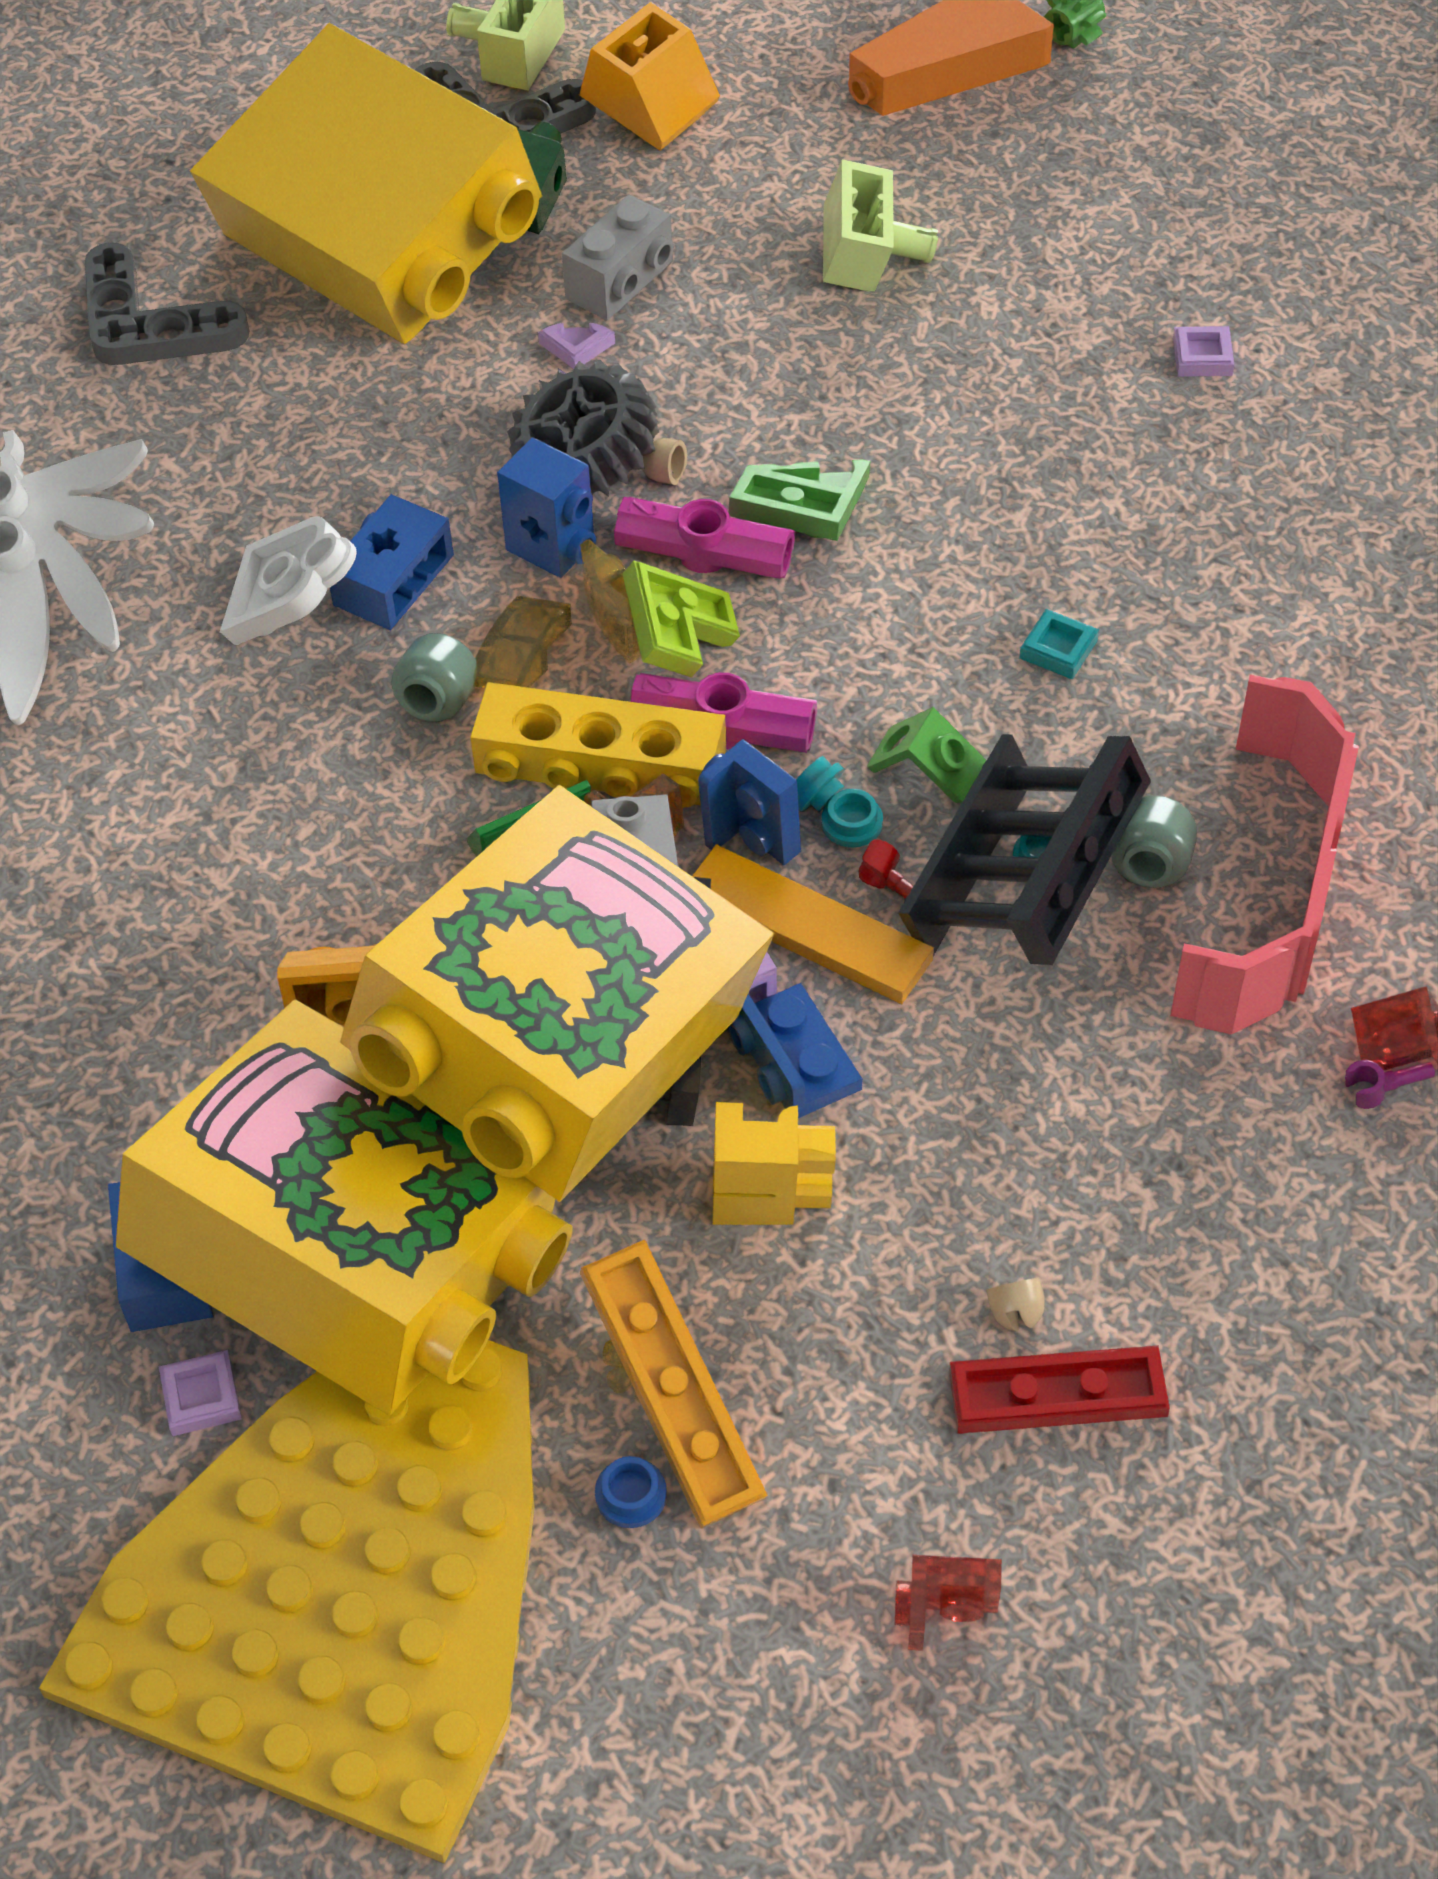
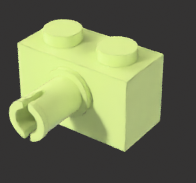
M496 0L489 11L453 3V8L449 9L446 22L447 34L449 36H459L478 41L482 81L528 91L565 31L563 0Z
M841 160L824 202L823 282L864 291H875L891 254L922 260L925 263L932 261L938 242V230L936 228L929 229L893 221V170Z

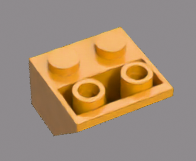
M649 2L591 48L579 96L661 151L707 112L719 100L720 94L692 30L652 2Z

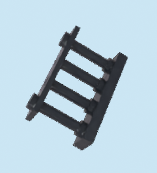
M1002 734L898 912L911 937L934 947L935 955L950 926L1012 930L1030 964L1052 966L1151 783L1131 737L1108 736L1094 762L1089 767L1028 766L1013 735ZM1027 791L1077 792L1065 812L1017 810ZM1002 835L1052 837L1039 858L991 855ZM976 880L1026 883L1014 904L965 901Z

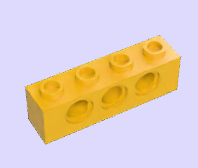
M487 682L470 740L475 773L485 774L496 781L510 782L514 779L545 783L551 788L561 785L567 789L587 780L591 785V790L604 791L615 798L623 796L668 795L669 804L685 808L691 807L694 804L701 805L698 778L705 765L714 756L726 753L725 715Z

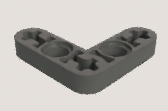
M428 62L415 69V71L512 124L517 129L530 132L535 125L518 124L525 119H537L541 122H548L562 134L587 123L596 114V107L579 96L583 82L580 79L560 81L492 110L449 64Z
M104 243L97 245L87 253L85 258L89 336L95 357L100 362L108 365H123L223 352L238 348L249 338L250 330L246 312L241 305L232 301H214L139 311L137 272L131 250L120 243ZM114 265L116 278H106L107 266ZM111 300L126 301L123 306L118 308H101L103 304ZM228 323V327L219 328L220 324ZM194 326H200L201 332L195 333ZM170 329L183 331L181 335L171 339L157 337L163 331ZM145 333L146 339L140 340L139 334ZM120 337V341L112 342V338Z

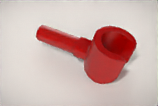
M880 839L872 840L862 856L863 862L858 870L860 880L879 889L887 886L893 892L896 891L906 899L914 885L904 879L903 875L895 871L900 860L899 852L886 841Z

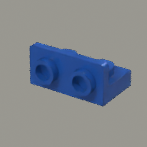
M744 739L739 741L725 754L721 753L714 756L705 765L698 778L705 846L712 850L716 844L722 846L739 833L744 843L754 853L760 856L768 853L782 865H786L801 852L797 780Z
M801 983L755 1003L750 995H747L738 1017L727 1029L738 1053L742 1056L751 1053L758 1064L757 1078L760 1087L772 1105L781 1102L785 1109L798 1105V1118L862 1090L863 1078Z

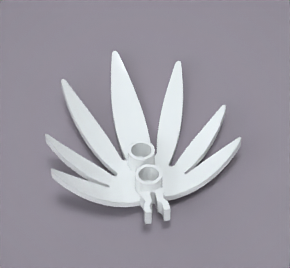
M14 430L3 432L5 447L0 452V688L9 719L15 725H21L25 722L34 705L41 687L48 658L50 615L47 589L42 571L44 564H47L52 579L66 605L90 636L111 652L116 651L120 645L116 618L102 585L80 554L58 533V529L64 525L83 535L107 541L130 540L151 532L154 526L153 520L148 513L134 506L105 498L75 496L103 491L116 485L131 474L147 455L148 450L142 439L85 454L24 475L20 468L24 461L23 443Z

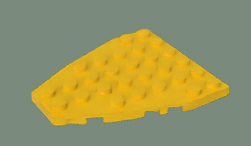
M488 1340L476 1362L458 1382L450 1385L429 1373L390 1416L316 1371L277 1400L112 1558L39 1687L43 1697L445 1864L510 1724L515 1659H517L520 1614L522 1597L526 1586L535 1508L528 1354Z

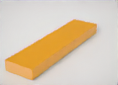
M717 844L692 875V877L711 879L712 891L775 933L771 942L901 1005L933 961L934 947Z
M644 1239L581 1267L580 1275L701 1529L765 1499L768 1496L646 1240Z

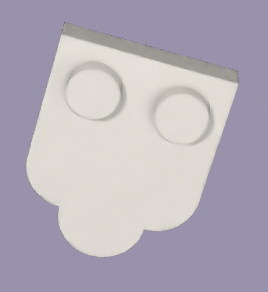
M320 516L311 517L247 545L220 633L234 645H239L258 636H267L277 628L307 616L322 601L327 589L340 581L350 570L356 558V547L347 538H341L340 534Z

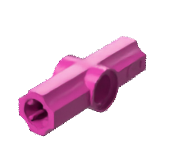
M623 497L617 513L614 542L618 546L680 558L682 564L687 569L697 573H711L725 567L781 579L786 577L794 547V530L731 518L727 508L720 502L712 499H697L690 501L683 507H677L633 497Z
M722 672L708 675L700 682L640 673V675L636 674L631 690L630 702L725 715L726 749H731L742 739L749 744L807 753V750L810 751L817 716V700L749 690L747 683L738 675Z

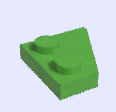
M864 459L852 460L851 471L819 473L820 466L818 462H799L788 466L776 464L747 465L729 497V515L751 522L794 530L813 538H826L838 541L870 475L871 461Z

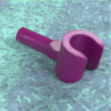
M1369 1060L1354 1062L1346 1070L1345 1086L1349 1087L1362 1081L1373 1084V1087L1362 1089L1356 1093V1105L1359 1108L1370 1109L1381 1104L1384 1100L1385 1092L1395 1090L1400 1086L1433 1078L1435 1076V1069L1431 1062H1426L1396 1071L1384 1072L1379 1064Z

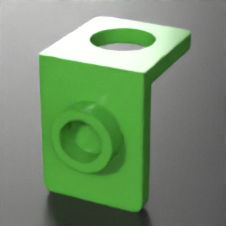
M931 707L891 726L867 767L873 773H876L909 758L953 802L962 803L986 759L934 707ZM906 735V737L902 740V742H901L899 745H897L894 749H892V748L894 747V745H895L903 736Z

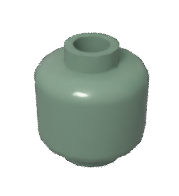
M441 633L423 635L418 637L409 646L394 667L391 679L393 694L401 707L412 716L432 722L450 719L463 707L476 687L479 675L477 661L469 648L456 638Z
M1154 795L1144 796L1111 855V860L1118 873L1129 882L1147 888H1162L1176 883L1186 874L1192 861L1197 841V825L1192 814L1180 802L1171 798Z

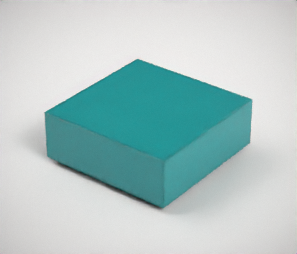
M1045 609L1020 647L1019 659L1073 680L1097 643L1099 629Z

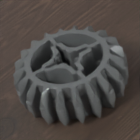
M600 359L590 368L579 361L574 370L569 373H565L558 368L557 378L548 383L539 380L540 390L536 394L523 395L525 408L512 413L515 423L507 431L511 444L509 448L512 454L511 458L533 437L588 464L592 495L595 492L601 491L609 497L610 486L618 481L628 484V473L631 470L645 469L642 455L655 451L653 437L660 432L657 426L658 420L656 419L655 403L641 380L636 378L633 373H628V371L624 370L619 363L609 367Z

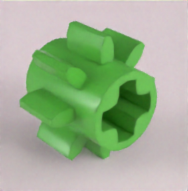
M1047 0L1052 9L1043 17L1054 24L1052 40L1057 44H1068L1069 47L1074 49L1081 43L1087 46L1102 36L1103 32L1097 24L1106 17L1103 0Z

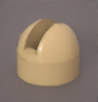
M657 439L653 442L655 451L642 455L645 468L642 471L649 479L655 482L677 485L687 466L686 445L682 440Z
M1040 1277L986 1289L990 1309L996 1321L1006 1329L1014 1332L1019 1330L1018 1311L1023 1322L1029 1328L1034 1327L1044 1313L1045 1297Z

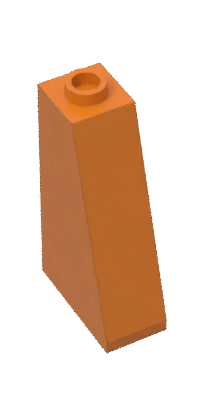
M942 0L850 52L849 92L856 102L861 105L867 104L884 116L1032 71L1051 63L1054 24L1020 0Z

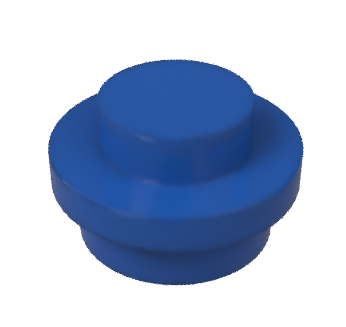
M627 1456L613 1461L600 1473L596 1481L595 1499L598 1510L607 1521L619 1527L638 1528L649 1524L660 1515L666 1503L667 1489L662 1473L655 1465L639 1457Z

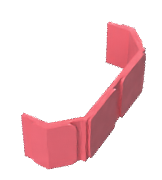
M1250 675L1235 749L1288 760L1328 806L1303 926L1243 956L1184 943L1170 1016L1194 1021L1196 1027L1234 1034L1280 1011L1284 1001L1296 1002L1298 994L1304 995L1319 935L1337 851L1336 848L1359 745L1353 744L1356 733L1345 730L1339 713L1312 682L1288 677L1271 679Z

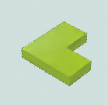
M633 561L622 573L642 662L692 678L703 666L697 639L720 647L732 646L740 637L728 592L637 561Z

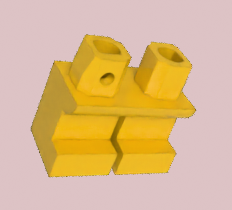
M716 1102L713 1160V1225H793L795 1208H831L832 1174L835 1173L836 1163L835 1126L798 1125V1105L784 1109L779 1115L778 1122L743 1121V1103Z

